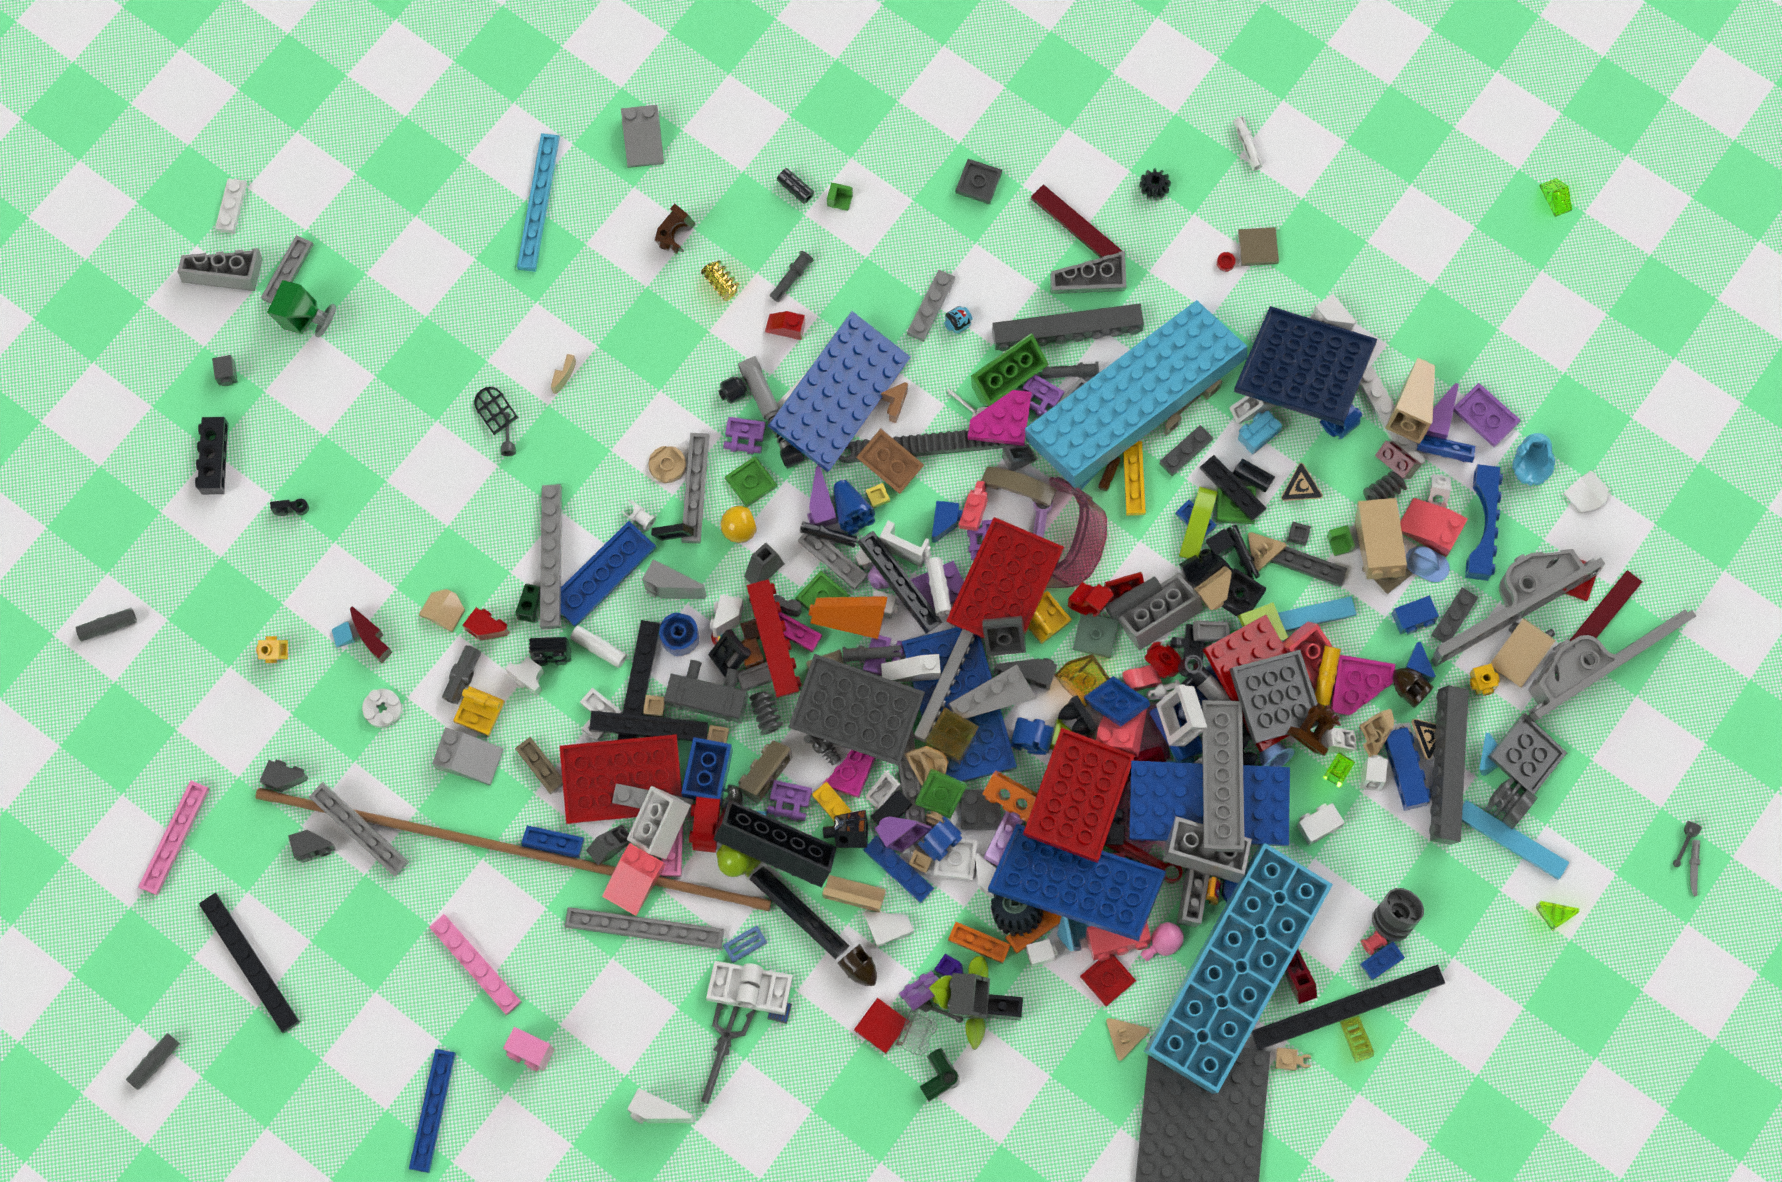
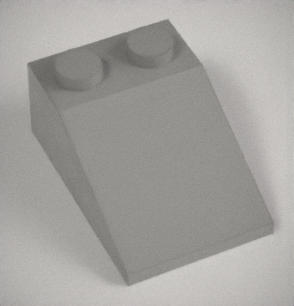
M658 106L621 108L627 167L664 164Z
M654 559L642 578L645 590H647L646 593L654 598L658 596L665 599H705L707 596L703 584Z
M445 727L432 764L437 770L491 785L504 749L463 732Z

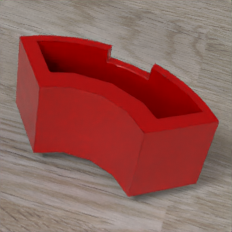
M1082 582L1068 598V607L1085 616L1088 613L1093 614V617L1098 616L1113 598L1114 594L1106 586L1103 587L1098 584L1093 587Z
M696 797V804H692L691 816H694L693 831H690L689 843H692L693 851L716 853L718 842L714 841L713 838L720 817V799Z

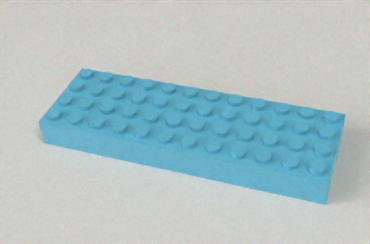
M1196 300L1025 428L1026 441L1074 488H1077L1246 360L1247 345Z
M1263 843L1259 845L1246 868L1244 877L1235 887L1143 1052L1212 1094L1218 1093L1333 884L1268 844Z

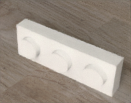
M227 179L215 226L216 231L235 234L247 187L246 181Z

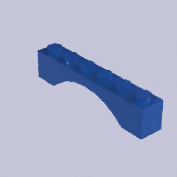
M1477 464L1474 470L1473 489L1483 506L1485 527L1480 544L1466 560L1465 578L1488 581L1491 575L1495 573L1493 557L1496 556L1497 546L1494 545V539L1498 537L1496 521L1499 520L1500 516L1497 503L1501 501L1499 485L1502 484L1503 474H1500V467Z

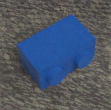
M1430 595L1394 608L1391 613L1400 635L1403 633H1407V635L1412 634L1418 630L1417 628L1422 626L1425 628L1431 627L1439 617Z

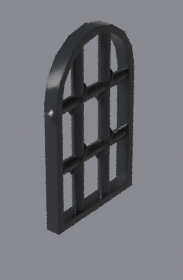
M485 387L476 394L474 405L477 413L480 414L493 435L519 418L505 399L504 394L497 388ZM490 390H495L499 394L495 397ZM485 391L492 398L489 402H485L481 397V394ZM499 397L504 399L507 404L506 407L501 408L497 402ZM478 398L483 404V406L480 408H478L477 406ZM492 402L495 403L498 409L500 410L496 414H493L490 408L488 407V405H490ZM484 408L491 415V418L487 421L480 412ZM508 408L515 415L512 419H509L504 412ZM500 414H503L507 420L502 426L496 419ZM492 420L495 421V423L499 427L495 431H493L491 426L488 424Z

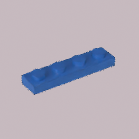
M877 835L867 845V848L863 849L871 859L920 904L934 890V887L892 849L887 848Z

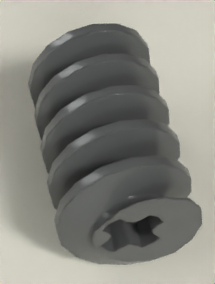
M1390 471L1388 476L1384 475L1375 484H1371L1369 488H1364L1363 494L1366 500L1388 499V495L1391 498H1395L1394 491L1397 494H1401L1400 487L1403 490H1407V486L1401 476L1396 472Z
M758 692L749 697L750 701H753L751 706L755 708L753 712L757 716L758 728L762 730L760 732L761 735L773 733L783 725L782 722H776L781 717L780 715H774L778 708H772L776 704V701L769 700L774 696L772 693Z

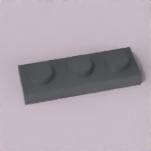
M1199 425L1161 459L1159 464L1171 476H1174L1213 441V437Z
M1462 587L1431 636L1443 643L1453 638L1478 597Z

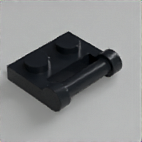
M732 629L724 632L708 655L726 678L727 669L737 670L743 661L750 657L751 651L749 648L744 647ZM735 652H737V658L734 660L731 666L728 667L727 663L735 654Z

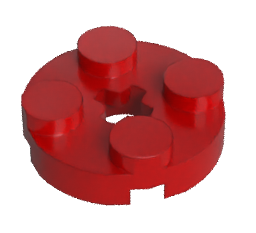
M1154 642L1147 649V654L1144 657L1145 660L1157 670L1160 677L1176 676L1179 673L1178 664L1181 661V657L1171 646L1166 645L1164 647L1160 645L1162 642Z

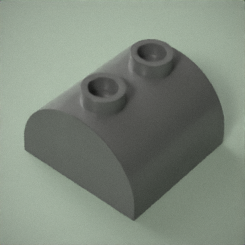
M1022 616L983 619L982 626L987 656L1026 653Z

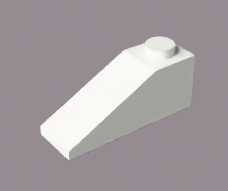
M939 654L920 655L881 664L882 677L895 682L938 680L941 677Z

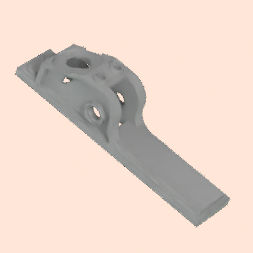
M1573 549L1560 550V552L1554 553L1534 552L1526 556L1524 554L1514 559L1515 562L1509 566L1499 584V593L1506 608L1438 645L1433 653L1432 663L1435 667L1513 622L1562 596L1567 591L1585 583L1599 574L1605 562L1602 558L1597 560L1593 558L1583 564Z
M1686 609L1616 654L1607 651L1597 638L1589 635L1579 636L1572 641L1566 639L1553 648L1555 652L1548 656L1543 664V670L1538 678L1533 680L1528 689L1538 704L1528 710V716L1533 721L1538 720L1695 618V613L1693 610L1689 612Z

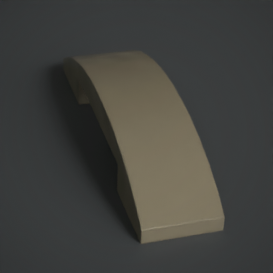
M1219 379L1170 416L1167 420L1164 434L1166 436L1169 435L1180 425L1182 419L1180 414L1201 395L1208 400L1221 388L1222 381Z
M987 467L981 481H985L986 487L996 490L1001 488L1032 498L1033 502L1049 507L1057 492L1056 488L1040 480L997 467Z

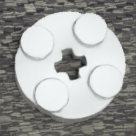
M372 690L363 702L362 711L364 717L372 726L386 728L399 720L402 714V704L399 697L391 690ZM381 704H385L387 710H383L382 713H379L378 706H381Z

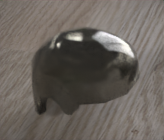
M728 784L727 789L724 790L728 793V796L722 800L721 813L728 800L741 805L743 803L741 790L733 784Z

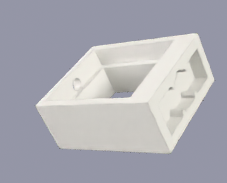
M1178 685L1156 704L1169 746L1184 747L1208 728L1194 686ZM1180 701L1187 719V723L1181 728L1174 710V706Z

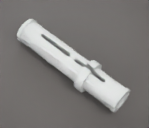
M1243 116L1235 118L1233 123L1238 133L1237 138L1243 145L1252 171L1258 170L1263 167V164L1253 143L1252 133L1248 130Z

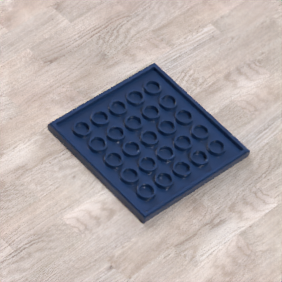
M1270 306L1236 383L1234 392L1343 426L1376 346L1377 339Z

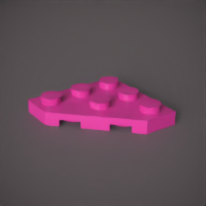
M1012 390L970 419L968 440L1024 446L1025 428L1028 424L1032 392Z
M1340 655L1331 700V708L1336 712L1335 714L1352 715L1357 709L1393 684V673L1396 664Z

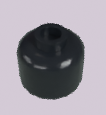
M732 376L720 383L721 389L718 390L722 401L726 400L728 403L733 404L745 397L747 388L742 378L738 379L736 376Z

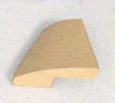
M1391 709L1381 711L1359 725L1367 741L1363 746L1369 757L1378 755L1393 729L1394 717Z

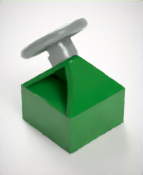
M282 280L267 313L284 330L303 334L311 322L318 324L315 336L321 337L334 317L336 305H329L324 312L318 308L317 301L302 285Z

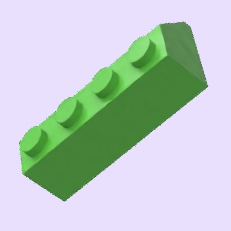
M1029 334L972 374L971 386L979 401L990 406L1049 364L1033 334Z

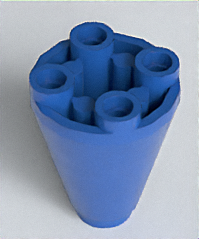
M847 480L836 482L834 485V497L840 528L853 535L859 529L874 524L875 511L873 507Z

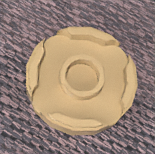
M661 446L650 455L649 471L657 481L672 483L679 480L684 474L686 460L683 453L676 447Z

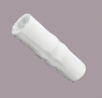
M940 557L929 558L926 560L936 616H947L951 611L942 559Z
M580 625L576 626L570 636L571 640L617 668H620L627 658L626 653Z

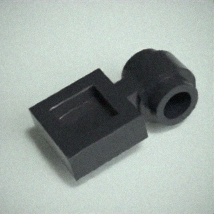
M299 498L292 502L290 500L270 502V509L277 516H286L288 513H293V510L298 515H304L309 511V505L306 500Z
M1210 549L1200 551L1199 558L1194 555L1179 564L1188 582L1215 558L1214 553Z
M1119 807L1116 809L1105 841L1106 845H1124L1125 825H1118L1119 821H1123V809H1119Z

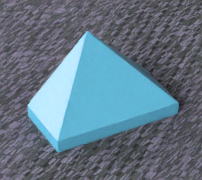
M1490 733L1485 734L1479 769L1483 776H1486L1498 767L1488 757L1497 746Z
M1062 916L1057 936L1069 951H1081L1076 921Z

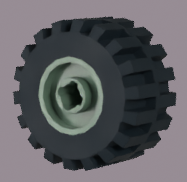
M996 894L991 899V910L995 924H997L999 930L1003 929L1005 934L1010 933L1014 937L1016 934L1024 936L1023 933L1026 932L1030 934L1032 933L1031 929L1036 930L1038 927L1037 923L1042 921L1043 910Z

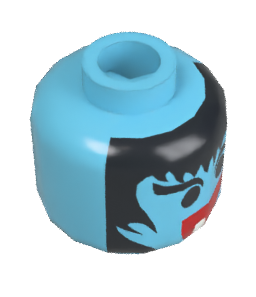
M957 306L945 314L946 321L944 325L949 332L953 331L959 334L971 326L973 318L966 307Z

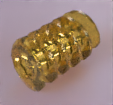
M721 260L711 262L701 270V274L704 275L706 280H709L710 285L714 286L713 288L715 291H718L723 300L728 301L736 295L740 283L736 282L733 284L735 281L734 276L728 278L731 272L727 271L724 273L726 266L719 267L722 263Z

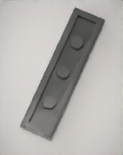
M1287 546L1270 561L1341 587L1347 571L1345 567Z

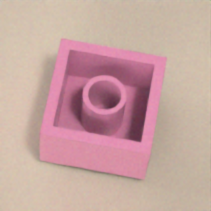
M516 1027L513 1028L503 1047L507 1052L506 1056L517 1063H520L522 1060L525 1062L526 1067L536 1072L538 1069L545 1070L555 1050L551 1044Z

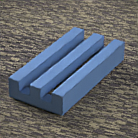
M755 926L727 942L723 947L732 963L764 946L767 944V941L759 927ZM757 932L758 935L732 950L729 949L732 945ZM758 939H761V941L758 942L757 944H755V945L751 946L750 948L744 950L743 952L739 953L738 955L733 956L734 953H736V952H738L739 950L745 948L746 946H748V945H750L751 943L757 941Z

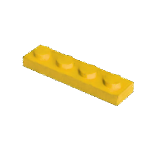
M1137 441L1123 452L1126 516L1145 515L1146 513L1142 441Z

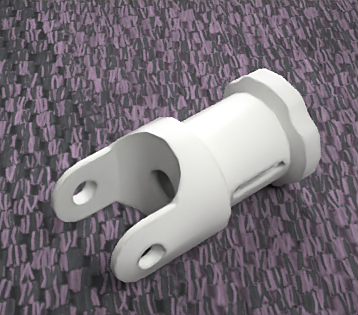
M628 500L634 505L633 513L629 515L624 511L621 512L633 522L637 521L648 531L654 525L656 517L646 513L644 508L634 501Z
M1176 679L1175 682L1165 685L1162 683L1158 684L1155 689L1149 690L1146 696L1151 700H1162L1165 695L1173 691L1167 690L1174 689L1180 685V682Z

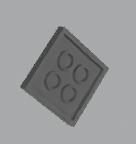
M1523 713L1488 757L1505 774L1515 779L1514 782L1516 784L1520 783L1522 790H1529L1535 794L1567 752L1526 713Z

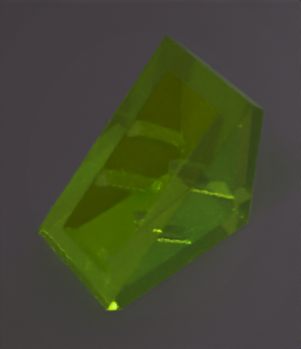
M1557 178L1539 185L1555 217L1572 211L1568 185Z
M1338 752L1323 778L1340 787L1355 761Z
M1539 901L1536 904L1537 911L1552 931L1576 916L1580 910L1579 908Z

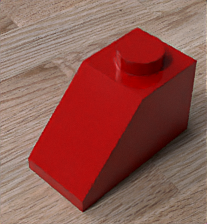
M789 311L769 314L765 332L801 340L806 324L805 315Z

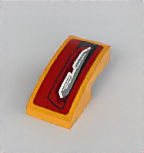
M1211 877L1208 881L1206 900H1209L1211 905H1217L1219 901L1221 882L1216 877Z

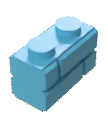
M1265 411L1263 414L1259 412L1253 418L1254 422L1250 425L1245 424L1239 430L1238 440L1251 454H1255L1281 432L1282 424L1269 411Z

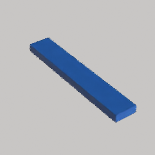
M435 1049L409 1165L410 1170L430 1173L454 1065L455 1052Z

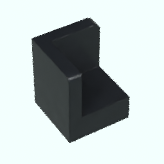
M1225 529L1206 540V544L1215 557L1226 555L1235 546L1234 541Z

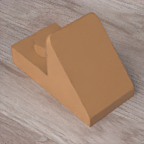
M906 382L881 393L883 396L881 400L890 403L887 414H889V421L897 423L908 392V383Z

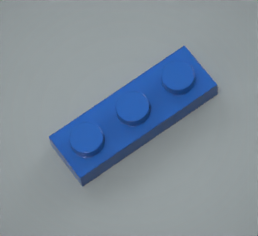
M1425 435L1420 444L1417 443V451H1422L1423 453L1435 454L1444 458L1448 457L1473 463L1476 446L1429 435Z
M528 825L522 839V846L575 858L580 857L584 844L583 837Z

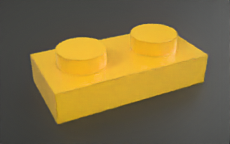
M827 781L811 794L833 821L836 815L852 812Z

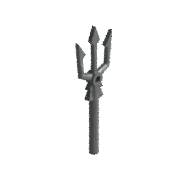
M717 1003L712 1026L721 1037L713 1049L717 1054L701 1102L709 1104L724 1056L730 1055L729 1047H731V1040L746 1035L756 1010L753 1009L746 1014L747 1020L742 1031L731 1032L738 1008L740 1007L734 1006L727 1029L725 1030L718 1025L720 1011L724 1008L722 1003Z

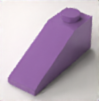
M1455 383L1433 408V421L1425 435L1442 439L1448 437L1459 386L1458 383Z
M817 466L809 504L810 513L807 514L809 523L814 525L821 524L826 527L836 524L837 517L821 468Z

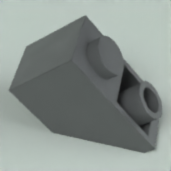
M764 543L752 554L744 577L750 584L767 580L785 563L771 546Z
M277 759L275 762L268 760L260 778V783L263 786L283 792L306 782L308 776L302 768L293 766V768L287 767L285 762Z
M620 825L597 836L586 851L597 865H600L613 858L631 843L627 840L629 833Z
M309 830L288 835L293 856L297 861L308 862L314 856H327L331 854V851L336 850L332 842Z

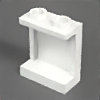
M887 521L880 535V540L888 551L922 567L923 563H926V560L931 556L930 540L926 538L922 547L916 546L895 536V523Z

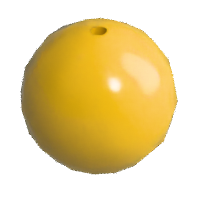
M733 506L726 510L721 518L720 527L722 533L731 542L745 543L752 539L757 532L753 515L747 507Z

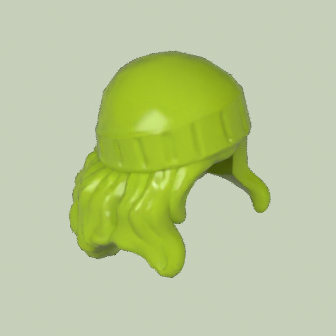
M721 845L716 853L718 867L728 877H738L743 874L749 877L761 863V861L725 845Z

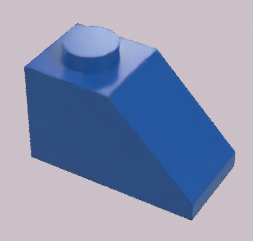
M936 501L932 531L933 543H936L957 527V521H960L962 517L959 503Z

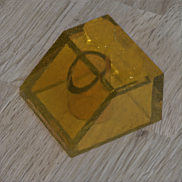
M944 708L925 742L927 746L943 752L945 756L960 764L970 748L979 726Z

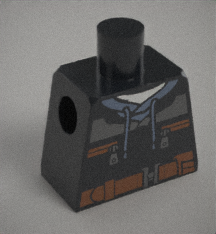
M866 810L836 815L834 817V826L823 827L824 839L835 838L836 847L867 848L868 820Z

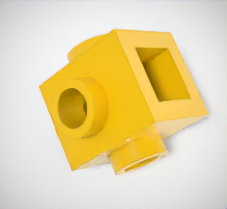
M265 636V640H258L256 647L258 659H265V663H277V659H288V640H277V636Z
M1492 663L1475 667L1470 672V686L1472 690H1475L1476 695L1483 694V696L1493 694L1494 690L1499 686L1500 679L1498 673L1494 672Z

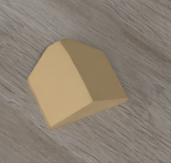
M445 589L430 594L419 616L453 632L465 609L457 594Z
M924 746L905 753L921 786H923L931 768L946 774L948 761L943 752Z

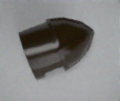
M1406 668L1394 670L1393 683L1395 690L1413 708L1418 706L1434 688L1421 673Z
M860 944L837 963L848 978L855 983L864 986L876 985V966L872 956L869 957Z

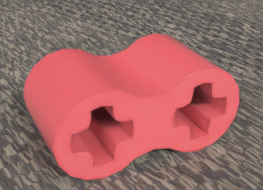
M1152 665L1122 672L1124 683L1135 691L1154 688L1162 683L1161 677Z

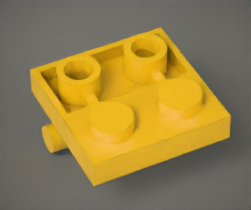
M1047 590L1028 629L1043 644L1068 625L1072 619Z
M469 686L468 689H464L462 692L464 698L453 722L489 737L505 701Z

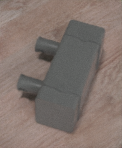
M690 660L687 676L670 674L664 702L667 706L725 719V721L742 723L749 695L747 691L735 688L739 674L738 670L727 669L724 685L699 680L698 675L702 662Z

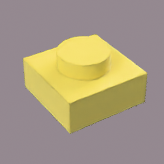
M883 483L865 490L873 509L890 502Z

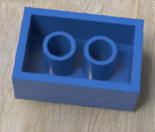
M693 737L681 792L682 797L693 799V801H696V797L720 799V806L722 805L733 753L732 744Z

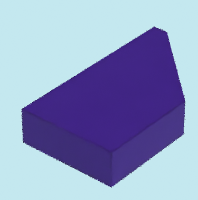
M944 954L934 969L942 976H952L953 973L964 974L962 964L947 954Z

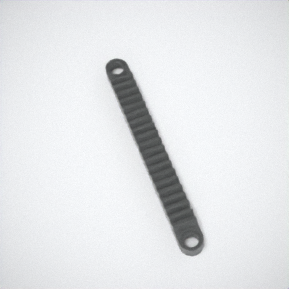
M966 430L893 437L894 440L915 457L1001 449L1004 446H1011V444L968 440V431ZM864 439L863 441L856 440L850 442L846 449L851 451V455L849 457L840 455L839 461L843 463L861 462L856 456L870 440Z

